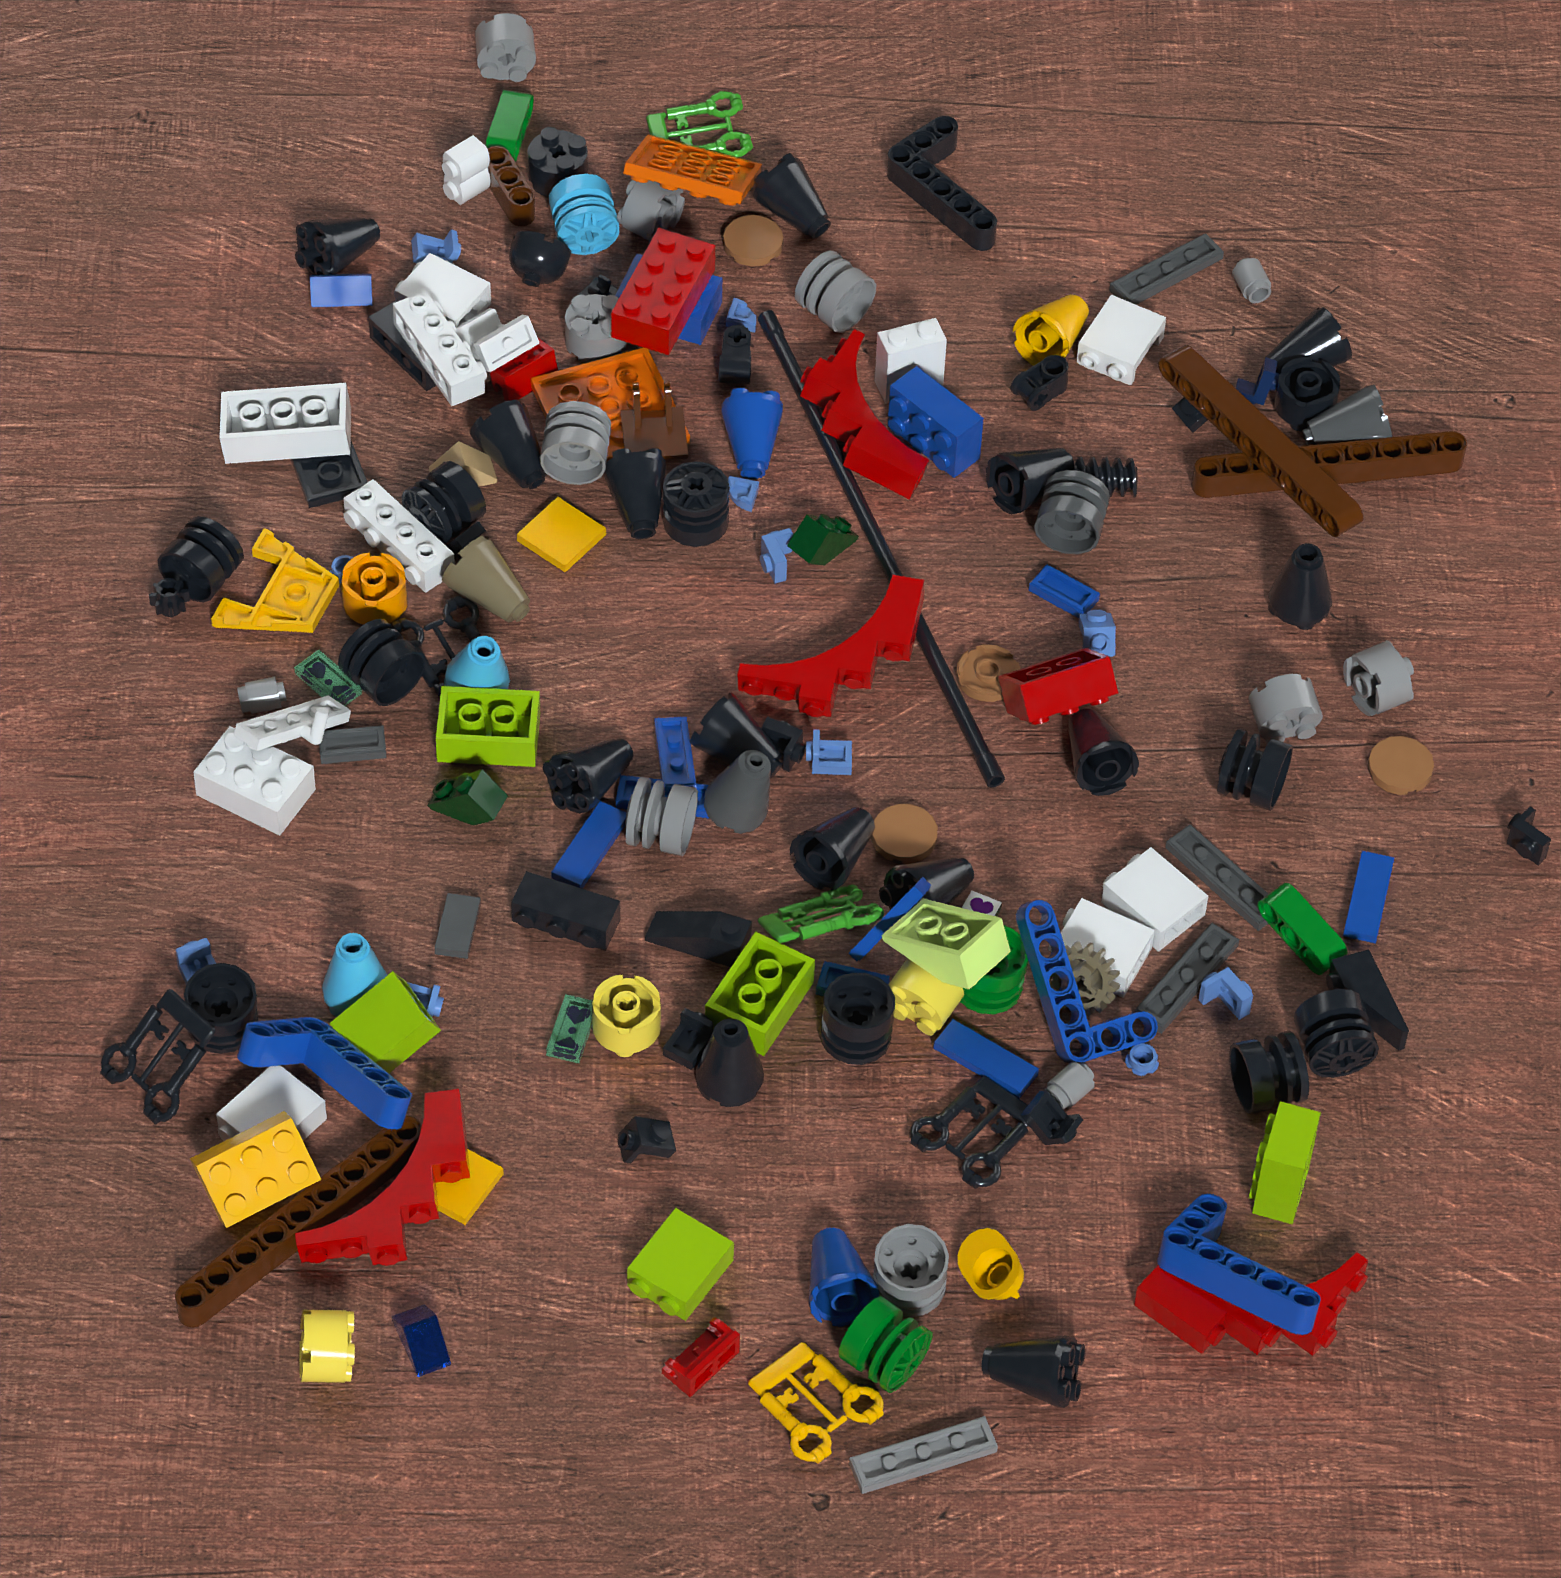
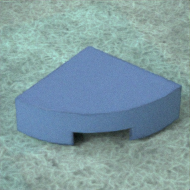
M733 298L726 318V327L742 325L748 328L750 332L755 333L756 315L747 307L746 302Z
M729 476V496L738 507L752 512L759 491V481Z

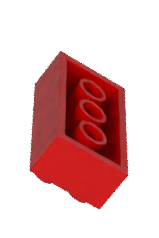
M658 228L611 312V338L669 355L715 271L716 245Z

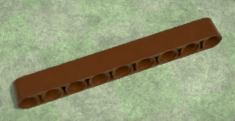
M1185 344L1159 359L1158 367L1162 376L1329 535L1338 537L1363 521V512L1359 504L1191 346Z
M1447 431L1301 446L1299 448L1337 484H1348L1457 472L1463 466L1467 440L1461 433ZM1243 452L1201 457L1194 465L1192 490L1196 495L1203 498L1282 490Z
M406 1116L402 1128L397 1130L384 1128L320 1177V1181L307 1187L180 1285L175 1293L177 1314L180 1322L187 1327H199L206 1323L298 1251L295 1233L321 1228L334 1223L400 1172L408 1163L419 1140L422 1127L419 1120L412 1116ZM404 1137H412L411 1139L407 1140L402 1139ZM378 1157H385L386 1159H384V1160H377L376 1158H378ZM355 1177L360 1178V1179L354 1180V1181L349 1180V1179L355 1178ZM325 1198L333 1199L331 1201H322ZM298 1219H307L304 1222H296ZM271 1240H280L276 1243H269ZM243 1261H253L249 1264H242ZM216 1282H226L222 1285H214ZM189 1303H199L192 1307L186 1306Z

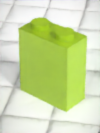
M394 971L330 1022L333 1029L387 1073L392 1072L441 1031L409 984Z
M675 1208L627 1268V1286L636 1296L643 1299L648 1298L658 1304L666 1314L670 1316L676 1315L686 1321L733 1262L734 1242Z

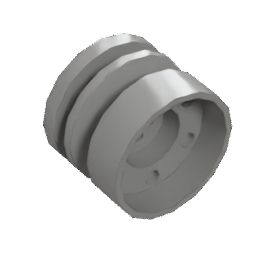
M831 250L821 253L812 260L803 271L795 288V300L803 308H807L811 314L818 315L820 321L835 332L840 333L849 330L863 318L876 294V283L871 277L860 269L854 268L848 260L843 259L840 254Z
M579 401L564 402L551 408L546 416V427L544 429V440L540 456L541 466L545 473L557 481L574 485L592 483L601 478L606 470L609 437L611 434V420L607 413L595 405Z
M640 777L627 807L625 820L626 844L636 847L642 837V847L650 849L656 836H659L661 852L683 856L689 846L698 803V790L694 787L674 784L668 797H664L663 781L657 780L652 788L649 778Z
M913 1224L894 1227L882 1236L876 1246L873 1279L878 1286L879 1297H884L901 1309L903 1317L914 1318L928 1314L940 1304L945 1295L949 1253L945 1242L935 1231L923 1225Z

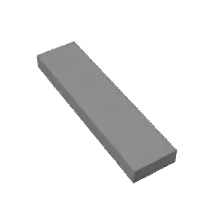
M983 1416L850 1457L849 1465L861 1494L997 1453L998 1445L986 1417Z

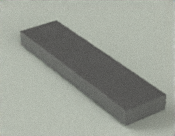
M1205 233L1111 282L1109 291L1114 296L1137 305L1222 260L1224 251Z
M1191 824L1166 841L1165 848L1257 931L1268 924L1261 916L1257 906L1258 902L1267 896L1268 893Z
M1211 923L1138 1005L1134 1012L1145 1011L1152 1014L1157 1021V1032L1162 1034L1200 991L1203 979L1210 973L1216 972L1239 945V939L1216 924Z

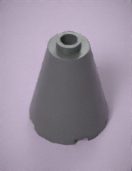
M1373 384L1360 389L1307 421V428L1302 430L1306 445L1392 437L1388 416L1384 415L1382 409L1384 404L1376 386Z
M757 750L743 752L708 785L705 792L704 808L708 817L716 826L722 829L725 826L734 829L733 833L742 834L751 832L762 825L769 810L771 763L765 754Z

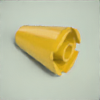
M1070 294L1019 317L1013 326V332L1015 331L1017 339L1014 341V344L1021 356L1032 365H1036L1050 355H1059L1066 358L1088 317L1089 309L1086 302L1081 297Z

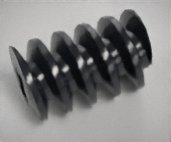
M1082 456L1077 457L1073 470L1091 474L1101 480L1108 488L1110 497H1112L1115 488H1118L1121 497H1125L1127 489H1131L1133 497L1136 498L1138 475L1133 458H1128L1125 466H1123L1121 459L1116 457L1112 466H1110L1108 458L1103 457L1098 466L1095 457H1090L1087 465H1085Z

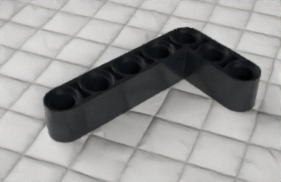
M939 116L889 149L887 177L972 248L979 251H987L995 245L996 216L934 166L951 155L957 147V121L950 116Z

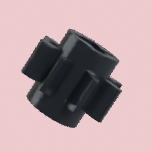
M166 577L158 583H153L154 593L149 594V601L151 606H155L157 615L162 614L173 618L181 612H186L185 602L190 601L189 590L183 589L182 580L177 581Z

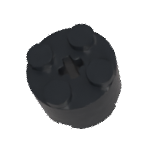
M546 127L541 130V134L530 142L527 151L528 178L537 193L549 197L553 187L561 180L572 175L588 174V151L584 137L569 131L557 130L554 127Z
M1311 357L1296 358L1283 366L1277 382L1274 402L1275 409L1278 415L1289 423L1293 430L1302 431L1307 428V421L1337 404L1340 376L1329 363L1323 360L1321 364L1313 362Z

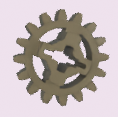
M1080 941L1075 942L1071 948L1066 945V952L1080 997L1086 996L1088 998H1081L1086 1016H1090L1095 1012V1009L1099 1013L1107 1007L1106 1003L1110 1004L1116 998L1113 993L1120 988V984L1113 981L1120 975V971L1111 970L1110 967L1115 962L1114 958L1106 960L1103 957L1106 950L1102 948L1095 952L1094 945L1091 942L1084 949ZM1052 973L1051 976L1053 978L1049 983L1051 988H1055L1058 991L1061 987V979L1059 975Z

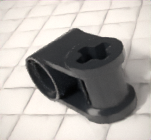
M732 325L724 331L722 355H720L719 382L750 384L751 333L748 328L742 325Z
M1059 355L1045 357L1042 361L1015 377L1010 386L1011 392L1015 395H1020L1027 402L1030 410H1039L1047 402L1066 391L1069 368L1067 360Z

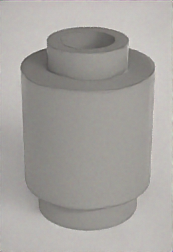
M1256 258L1240 260L1234 267L1232 275L1242 295L1251 303L1263 302L1271 294V282L1260 261Z
M275 676L245 682V686L237 687L242 713L251 712V714L280 709L282 708L281 702L287 700L283 681L276 682Z
M1072 1061L1047 1083V1088L1044 1091L1047 1090L1063 1110L1065 1108L1070 1109L1095 1087L1093 1081L1094 1073L1086 1064Z

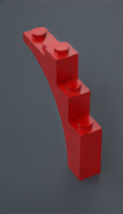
M854 329L848 339L841 338L835 350L836 356L831 354L827 361L820 357L813 368L810 366L806 368L800 380L804 384L800 397L824 408L821 417L825 418V422L821 431L846 443L843 452L847 453L842 466L910 499L920 484L930 460L910 449L891 434L876 418L865 401L858 383L856 370L857 354L865 334Z
M892 575L886 595L874 615L858 632L838 646L817 656L783 664L757 665L740 663L737 673L738 690L753 696L762 694L774 696L784 701L799 700V712L806 713L811 717H831L839 684L851 689H871L878 657H884L890 661L903 660L910 662L925 597L924 580Z
M459 1089L425 1093L424 1119L419 1140L408 1163L392 1184L379 1196L346 1218L321 1228L295 1233L296 1247L301 1263H321L327 1259L340 1257L357 1258L362 1254L368 1253L370 1254L372 1265L390 1266L397 1262L408 1260L404 1224H423L429 1220L439 1219L436 1183H454L461 1179L470 1178L464 1108Z
M1356 1252L1337 1270L1316 1282L1304 1285L1316 1291L1321 1299L1313 1330L1305 1335L1294 1334L1164 1271L1159 1265L1137 1287L1134 1306L1201 1354L1210 1344L1216 1346L1222 1340L1225 1333H1227L1256 1355L1266 1345L1272 1347L1280 1335L1283 1334L1313 1356L1321 1346L1327 1348L1335 1339L1338 1332L1335 1329L1337 1317L1347 1302L1346 1297L1352 1291L1358 1293L1368 1279V1276L1365 1274L1368 1259Z

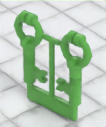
M720 91L712 95L706 102L666 108L667 114L662 112L650 114L646 117L649 133L652 136L668 140L671 137L681 136V143L693 146L692 138L689 134L727 128L728 133L716 139L715 142L707 143L706 145H695V147L737 158L744 156L753 149L749 134L733 132L730 117L743 109L739 94ZM724 98L730 100L731 109L717 110L715 103L717 100H723ZM708 114L709 116L725 118V123L686 129L689 128L686 117ZM666 116L668 120H676L679 131L667 132L664 120ZM739 139L741 149L728 151L726 150L725 142Z
M851 884L848 887H839L836 890L822 892L819 897L812 898L811 900L808 899L807 901L778 908V913L758 918V923L777 942L784 943L799 938V936L801 940H805L842 928L848 930L854 926L869 925L876 920L882 919L884 910L876 903L856 906L854 902L862 899L863 892L856 885ZM841 895H847V896H844L843 898L833 899L834 897L837 898V897H839V896H841ZM822 909L826 910L807 916L808 913H812L813 911H819ZM841 913V915L814 922V920ZM866 913L869 914V915H864V917H854V916H860L861 914H866ZM792 918H793L792 921L785 922V923L783 922V921H785V920H788V919H792ZM801 925V927H798V932L791 929V927Z

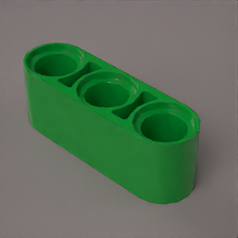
M508 90L502 91L485 145L487 149L492 146H502L509 151L514 161H517L533 111V94Z
M1283 883L1258 902V910L1264 920L1315 974L1322 975L1330 969L1332 959L1348 954L1347 947L1341 937L1291 884Z

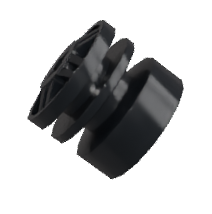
M452 461L443 462L432 470L426 479L418 480L414 486H410L402 494L403 507L443 544H446L451 537L457 536L462 528L469 527L486 512V502L477 483L465 469Z
M696 461L683 463L673 468L666 475L663 484V524L665 531L671 539L682 545L699 547L718 541L726 533L729 524L728 504L730 487L728 478L721 469L709 463Z
M197 516L188 521L184 529L179 532L176 540H173L162 552L157 562L158 569L164 579L168 577L177 581L182 580L183 589L189 590L190 600L204 603L211 601L223 586L225 579L229 578L234 570L239 567L244 559V554L239 541L227 528L210 518Z
M375 619L365 623L348 638L341 649L338 666L356 685H360V688L377 705L388 706L404 698L417 685L423 675L426 661L425 656L408 640L403 639V636L385 619Z
M1239 728L1236 730L1222 756L1218 771L1217 793L1223 796L1228 795L1234 783L1233 799L1239 800L1246 788L1251 789L1250 804L1271 811L1277 803L1286 780L1293 746L1271 739L1264 751H1260V735L1254 733L1246 746L1248 732Z
M217 963L199 969L188 980L184 992V1001L216 1029L214 1036L204 1049L208 1052L219 1054L239 1050L246 1024L258 1021L256 988L249 974L236 965ZM188 1031L194 1043L199 1045V1041Z
M868 973L842 975L829 984L824 993L821 1042L825 1050L832 1057L847 1064L864 1065L874 1062L886 1054L891 1044L892 1024L895 1013V996L890 986L882 979Z
M1348 989L1324 991L1301 1003L1295 1011L1294 1022L1299 1037L1304 1044L1303 1049L1307 1056L1308 1065L1314 1074L1330 1078L1346 1076L1360 1071L1378 1055L1379 1046L1374 1037V1031L1368 1023L1369 1017L1359 993Z
M1284 1031L1279 1033L1278 1036L1268 1035L1264 1039L1263 1046L1255 1038L1236 1042L1230 1046L1229 1063L1232 1081L1239 1102L1245 1112L1251 1114L1269 1110L1274 1107L1275 1098L1278 1103L1281 1101L1289 1104L1292 1101L1299 1103L1308 1099L1309 1076L1307 1065L1299 1041L1294 1033Z

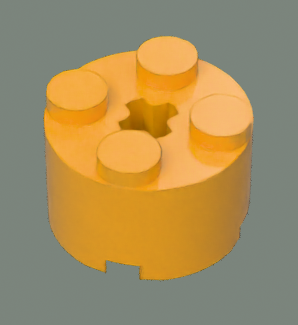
M363 553L352 558L344 566L341 579L343 607L351 619L363 625L375 619H385L388 623H391L406 610L407 589L404 567L395 557L385 553H381V556H370V553Z

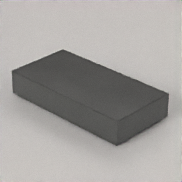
M384 725L324 731L322 742L319 744L321 764L387 758Z
M447 894L435 944L436 955L469 958L481 906L480 897Z

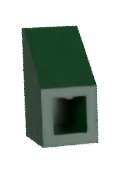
M806 514L787 547L809 564L825 566L855 543L859 536L850 529L852 525L839 516L830 518L825 514H820V516Z
M479 770L469 774L463 773L458 777L448 780H441L434 787V795L427 806L433 811L474 826L494 820L508 795L483 770Z

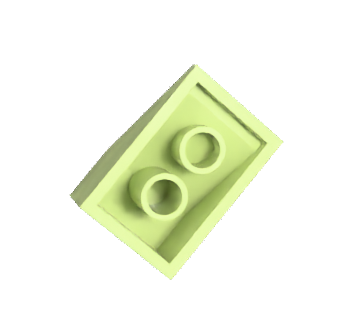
M924 898L881 935L885 943L941 982L965 989H970L1011 952L1002 918Z

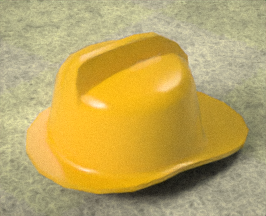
M990 1228L978 1229L969 1234L961 1243L958 1251V1266L973 1291L980 1298L987 1300H1005L1010 1297L1018 1299L1020 1297L1018 1290L1024 1281V1270L1016 1252L1006 1238L997 1230Z

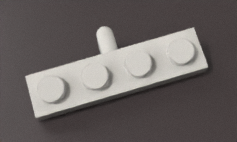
M328 695L237 723L234 736L256 751L299 737H303L313 745H318L322 742L325 729L349 722L351 710Z

